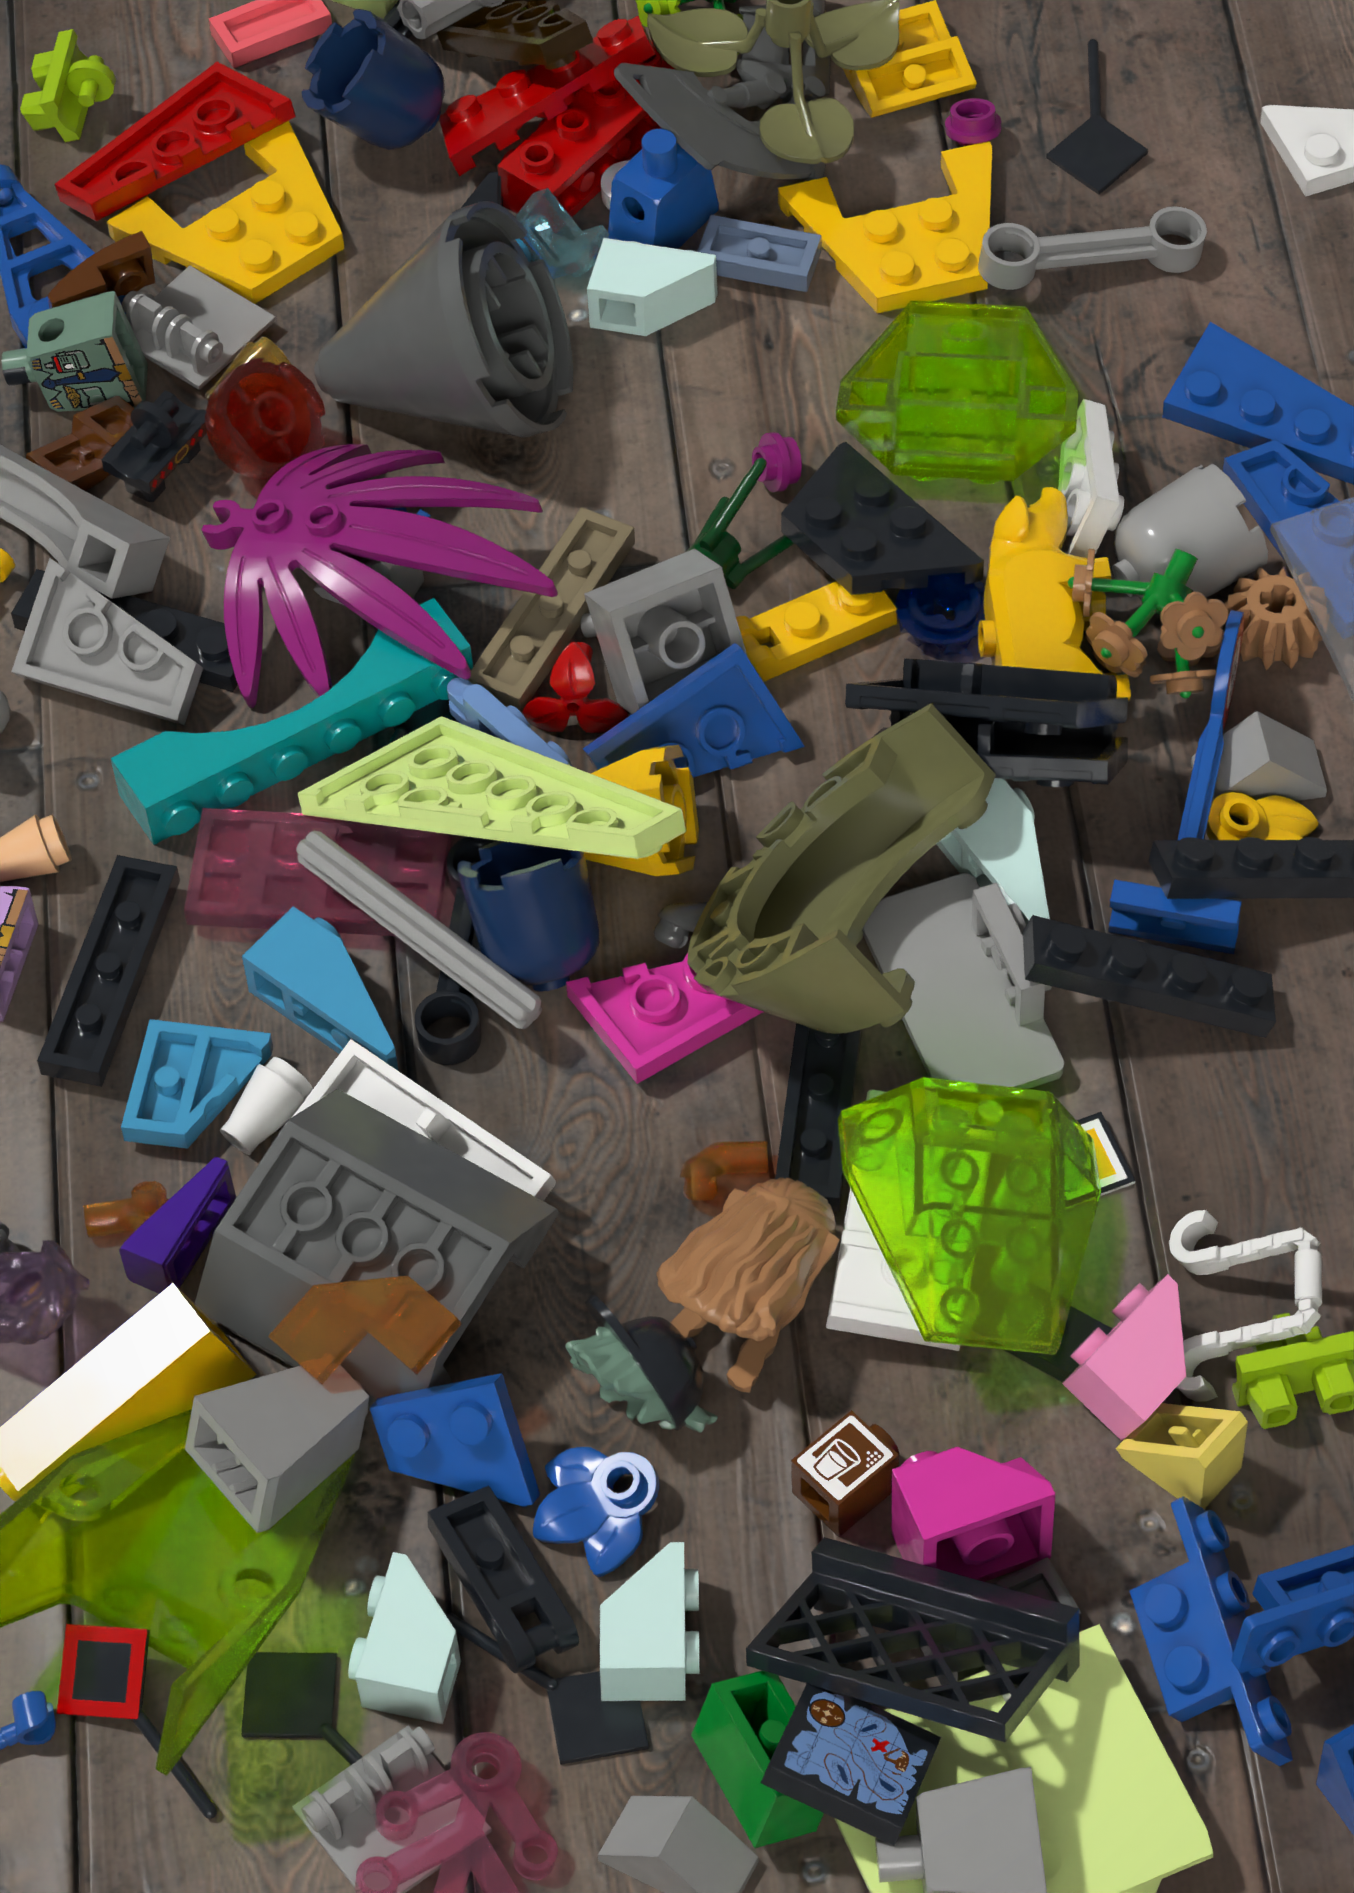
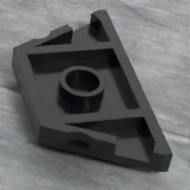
M843 442L835 448L781 513V532L851 595L877 593L889 588H900L903 590L928 588V576L962 573L965 584L983 580L984 560L847 442Z

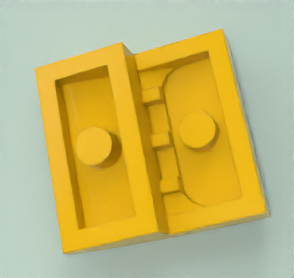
M936 0L899 10V45L896 54L888 63L869 70L843 69L858 100L871 118L976 88L977 84L958 36H950Z

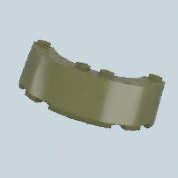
M932 703L869 739L826 770L822 775L827 781L812 792L801 809L791 801L756 836L757 840L763 845V848L753 854L752 861L741 869L738 867H731L699 917L688 949V965L697 973L694 979L707 992L824 1033L840 1034L853 1032L876 1024L886 1028L894 1025L906 1015L913 1002L911 995L915 985L914 979L904 968H897L881 974L856 947L863 937L864 932L862 929L886 893L920 857L957 827L965 829L981 818L987 810L988 803L985 800L996 776Z

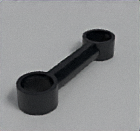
M465 837L452 846L447 856L449 885L455 897L449 929L481 952L461 886L458 864L460 861L470 863L481 861L478 849L497 840ZM441 970L436 992L422 1000L416 1009L414 1018L417 1041L420 1051L430 1061L441 1065H455L471 1058L481 1044L479 1012L473 1001L474 995ZM445 1017L461 1018L470 1024L464 1033L448 1039L434 1037L426 1031L433 1022Z

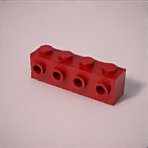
M650 40L655 55L639 65L676 70L660 56L652 40ZM617 79L595 92H586L583 87L575 91L574 100L567 106V110L549 121L544 118L535 132L517 148L509 150L504 155L497 167L498 176H501L505 208L554 235L601 191V177L608 167L621 161L631 160L642 149L643 136L650 130L662 129Z

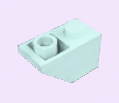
M603 238L587 287L590 328L647 336L715 303L718 295L716 255L693 250L642 244L635 241Z
M670 1542L600 1605L601 1701H686L685 1674H700L699 1631H685V1611H699L698 1569H684V1542Z
M393 1552L386 1577L377 1575L372 1583L367 1613L369 1617H373L367 1639L358 1637L353 1645L348 1676L349 1679L356 1680L362 1708L443 1724L461 1663L456 1630L408 1556Z

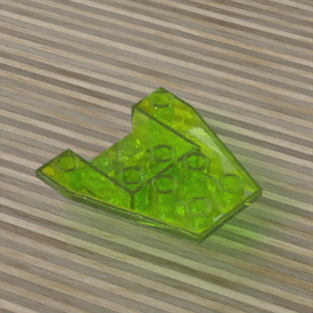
M922 1077L842 1110L838 1117V1130L843 1173L924 1341L1056 1355L1061 1344L1101 1195L1094 1139L1052 1092Z

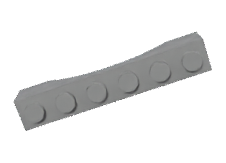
M0 445V517L24 531L41 544L62 567L111 599L153 591L170 537Z

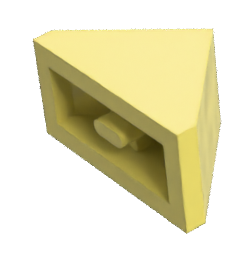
M1161 1403L1143 1424L1117 1446L1116 1450L1125 1461L1177 1499L1184 1496L1205 1509L1242 1468L1248 1421L1241 1411Z

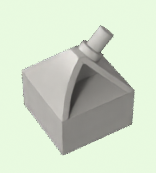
M696 549L584 593L590 613L583 614L581 618L582 633L587 638H598L617 703L631 714L732 644L736 643L747 656L722 567Z

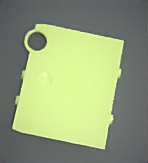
M1100 1624L1079 1632L1080 1667L1068 1682L1054 1679L1006 1742L894 1709L884 1710L941 1737L917 1796L926 1791L1018 1768L1031 1767L1047 1893H1156L1163 1878L1213 1858L1214 1853L1207 1828ZM1002 1664L1006 1672L1020 1669L1006 1664ZM985 1670L960 1681L988 1676L990 1674L987 1670ZM1002 1695L969 1702L970 1705L997 1713L1006 1703ZM916 1798L899 1836L917 1834ZM835 1819L870 1893H924L922 1879L879 1883L876 1837Z

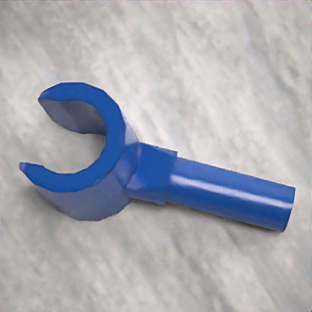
M31 1691L17 1696L12 1701L14 1723L0 1728V1750L7 1746L11 1747L18 1742L25 1745L44 1744L51 1740L56 1729L53 1704L46 1702V1696L43 1692Z

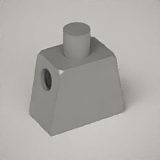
M1031 1767L1018 1768L923 1792L916 1797V1835L899 1836L895 1846L875 1838L879 1883L922 1879L924 1893H1047Z

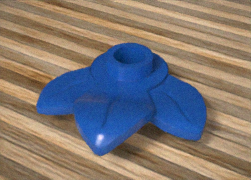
M591 1447L570 1448L558 1454L545 1465L547 1476L557 1489L549 1493L539 1505L534 1518L532 1533L536 1540L545 1543L564 1544L583 1541L590 1569L595 1576L601 1577L621 1566L634 1554L640 1545L643 1536L642 1515L647 1513L655 1503L659 1492V1477L654 1466L638 1453L619 1452L607 1457ZM627 1474L633 1475L632 1485L627 1491L623 1493L613 1492V1486L620 1477Z

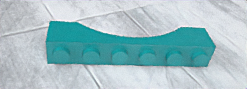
M432 598L420 604L453 641L465 657L470 670H472L471 646L435 598ZM378 629L368 650L344 678L328 692L294 712L263 724L232 731L206 733L164 731L112 757L111 763L119 796L149 840L155 845L173 835L186 833L195 824L226 808H234L243 804L250 796L280 781L295 778L304 769L336 753H344L352 749L358 742L387 727L404 723L411 717L414 711L438 699L448 700L447 685L452 679L458 678V676L424 658Z

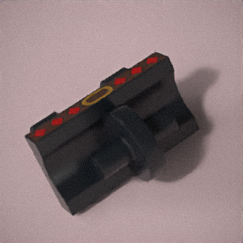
M166 390L154 403L141 401L132 410L130 418L133 425L101 459L105 472L123 480L127 492L147 502H154L166 489L164 480L177 465L190 463L200 452L199 441L214 426L212 413L204 409L197 410L191 408Z

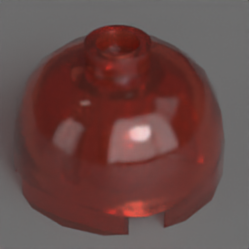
M254 358L226 374L210 395L205 414L208 442L217 458L230 470L254 480H270L277 471L289 462L304 454L321 449L326 434L324 433L320 436L322 429L320 418L325 415L323 400L312 381L291 364L282 362L276 365L271 362H262L265 358Z

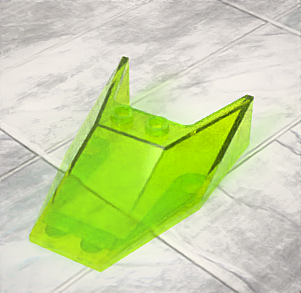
M192 1409L76 1453L0 1514V1628L54 1606L69 1604L83 1609L113 1627L149 1629V1647L187 1668L171 1685L155 1769L167 1776L301 1592L354 1462L356 1452L269 1530L256 1533L185 1450Z

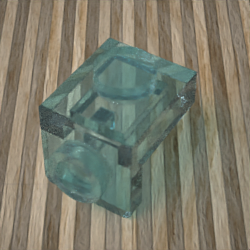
M548 188L534 192L515 216L527 231V236L516 240L528 249L531 255V262L544 259L552 279L568 274L578 277L590 270L595 265L598 256L597 251L601 247L603 238L609 236L603 225L582 231Z

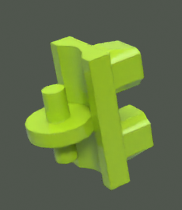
M74 29L58 32L53 51L35 54L31 70L33 79L41 91L24 94L20 107L22 115L34 131L55 127L65 142L80 140L88 107L92 106L94 102H102L109 99L114 92L116 83L113 71L104 65L102 57L92 55L88 58L79 50L77 45L78 35Z
M1289 1313L1273 1315L1272 1320L1291 1315ZM1314 1326L1311 1328V1332L1307 1334L1304 1333L1252 1346L1253 1353L1236 1356L1237 1382L1233 1383L1232 1391L1237 1406L1249 1405L1263 1429L1286 1425L1296 1419L1298 1406L1294 1394L1315 1390L1322 1412L1329 1415L1354 1409V1331L1322 1337L1319 1327Z

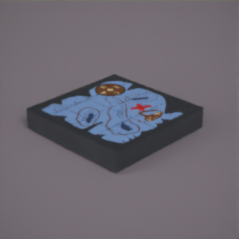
M806 1684L768 1764L761 1784L895 1846L941 1737L863 1700Z

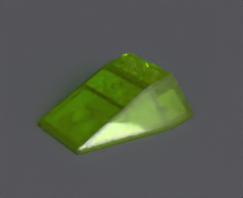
M910 301L840 380L836 420L893 475L910 476L919 481H933L939 478L969 479L978 484H992L998 481H1014L1076 432L1079 392L1026 306Z

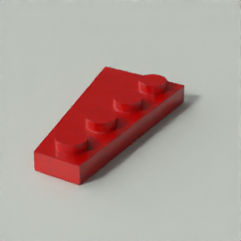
M639 16L628 21L626 19H617L604 25L597 32V36L593 38L594 42L575 51L577 58L565 66L547 70L544 65H539L527 72L524 69L515 70L503 76L497 82L495 88L477 97L475 95H466L452 102L447 107L446 112L440 115L439 121L449 158L459 177L476 167L471 156L494 143L496 148L501 151L519 140L520 137L517 131L527 121L534 117L546 118L549 121L567 110V106L574 100L575 91L583 87L586 92H595L616 79L614 69L619 64L639 65L655 55L648 33Z
M215 62L56 182L54 185L59 200L87 217L98 221L295 118L296 115L292 101L219 62Z

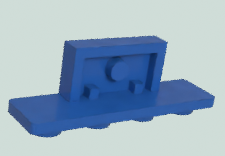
M1182 1496L1172 1501L1171 1507L1189 1562L1130 1590L1168 1714L1174 1719L1184 1722L1234 1698L1252 1751L1274 1764L1282 1766L1293 1760L1286 1739L1287 1736L1291 1735L1292 1727L1283 1705L1275 1696H1272L1265 1673L1271 1670V1667L1265 1665L1240 1673L1231 1662L1243 1621L1246 1618L1244 1611L1250 1608V1600L1242 1581L1230 1570L1224 1549L1230 1546L1227 1531L1221 1519L1214 1511H1206Z
M1354 1545L1258 1575L1252 1594L1264 1611L1250 1615L1243 1621L1231 1662L1240 1673L1265 1665L1268 1667L1279 1666L1295 1655L1323 1646L1336 1647L1354 1636Z

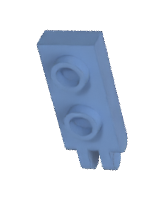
M458 677L448 683L447 692L450 713L461 724L572 766L564 750L553 741L546 743L532 731L527 719L516 707L512 705L504 706L483 686L472 684L469 680Z

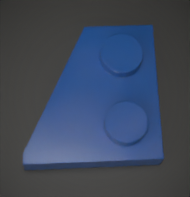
M502 1373L380 1397L370 1406V1412L389 1471L471 1493L489 1485L498 1500L523 1507L533 1505L539 1497V1488Z

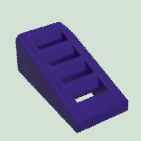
M214 1157L124 1242L119 1252L126 1277L131 1282L159 1294L172 1283L180 1289L216 1228L236 1199L230 1169L226 1160Z

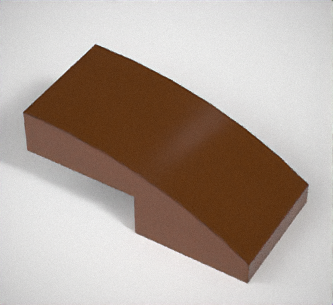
M114 396L73 415L71 434L27 453L26 459L87 491L111 475L103 470L101 459L133 425L130 417L134 407L120 396Z

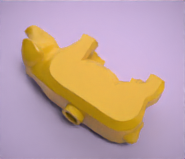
M1043 488L1040 499L1030 506H1027L1023 497L1015 496L1004 507L995 522L994 533L989 547V563L984 592L985 620L979 621L978 625L980 657H991L992 665L1103 674L1102 670L1095 666L1080 647L1083 631H1086L1090 626V617L1096 612L1106 614L1105 592L1092 591L1090 617H1083L1084 602L1072 601L1073 589L1068 586V580L1074 577L1075 564L1087 565L1088 559L1061 551L1067 533V502L1064 494L1056 488ZM1107 557L1095 559L1093 578L1111 579ZM1114 672L1106 673L1107 675H1114L1117 679V697H1128V701H1130L1131 690L1128 675H1116Z

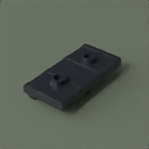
M911 658L904 659L903 678L847 683L845 699L846 708L901 711L910 712V715L932 703L946 720L947 716L989 719L990 721L1024 722V733L1037 735H1061L1062 727L1080 729L1125 723L1128 709V697H1117V679L1114 675Z
M891 711L889 716L891 726L910 716V712ZM947 716V721L996 774L995 778L1013 779V781L1036 780L1037 785L1046 787H1066L1073 785L1074 782H1092V784L1108 785L1128 760V737H1116L1118 724L1080 729L1062 727L1061 735H1037L1024 733V722H997L981 718ZM883 727V728H882L879 732H877L874 736L878 735L879 733H881L882 731L886 730L887 728H886V727Z

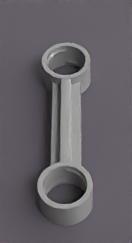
M1175 206L1157 211L1152 216L1149 226L1045 237H1037L1030 229L1019 224L1002 223L991 227L984 234L978 270L987 283L1006 290H1014L1026 286L1034 278L1035 271L1039 269L1148 259L1152 265L1163 271L1181 273L1193 269L1199 263L1207 228L1204 220L1197 213L1187 208ZM1166 234L1178 235L1187 239L1190 244H1171L1160 236ZM1011 251L1019 254L1025 260L1009 262L996 257L993 253Z

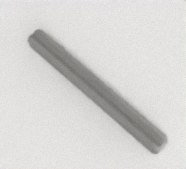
M311 831L305 839L299 842L296 848L299 863L516 1028L526 1029L539 1017L542 1008L540 1006L541 999L538 995L493 963L480 951L325 834L319 831Z

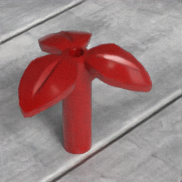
M574 641L568 644L559 655L550 676V685L561 698L536 697L529 701L522 711L528 723L548 732H563L567 727L570 716H576L579 725L585 732L605 733L629 717V715L619 703L612 699L590 700L587 697L595 685L591 666L593 650L587 643Z

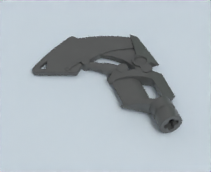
M812 0L814 3V17L825 13V0ZM766 5L739 7V12L743 16L748 33L755 22L756 9H766ZM765 27L749 53L742 54L741 59H737L736 68L742 82L736 83L733 87L722 89L719 86H713L708 91L702 86L694 72L629 63H621L614 69L615 78L662 129L672 132L676 137V142L704 168L712 170L716 166H721L749 175L774 179L805 178V181L824 177L826 163L806 164L778 157L764 146L759 134L760 121H748L731 109V107L747 108L753 106L767 109L778 98L783 100L782 104H795L792 68L789 65V48L779 47L774 44L771 37L767 34ZM804 39L802 59L803 88L805 101L809 102L830 95L831 56L829 55L825 58L818 57L815 49L810 47Z

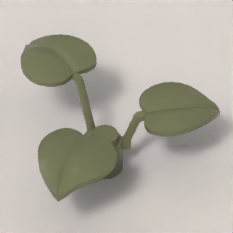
M766 0V9H756L755 22L749 33L744 21L736 14L715 8L691 9L669 15L648 14L647 25L652 43L660 56L676 70L694 72L696 77H716L732 72L737 65V53H749L765 27L767 34L771 37L774 44L779 47L790 48L795 104H779L768 109L760 120V138L770 152L783 159L806 164L831 163L841 159L849 151L854 138V122L847 108L836 99L824 97L809 102L805 101L801 43L805 39L807 44L815 49L818 57L825 58L830 55L833 62L843 69L869 70L880 67L894 57L899 45L898 20L900 3L899 0L871 1L835 9L814 17V3L812 0Z

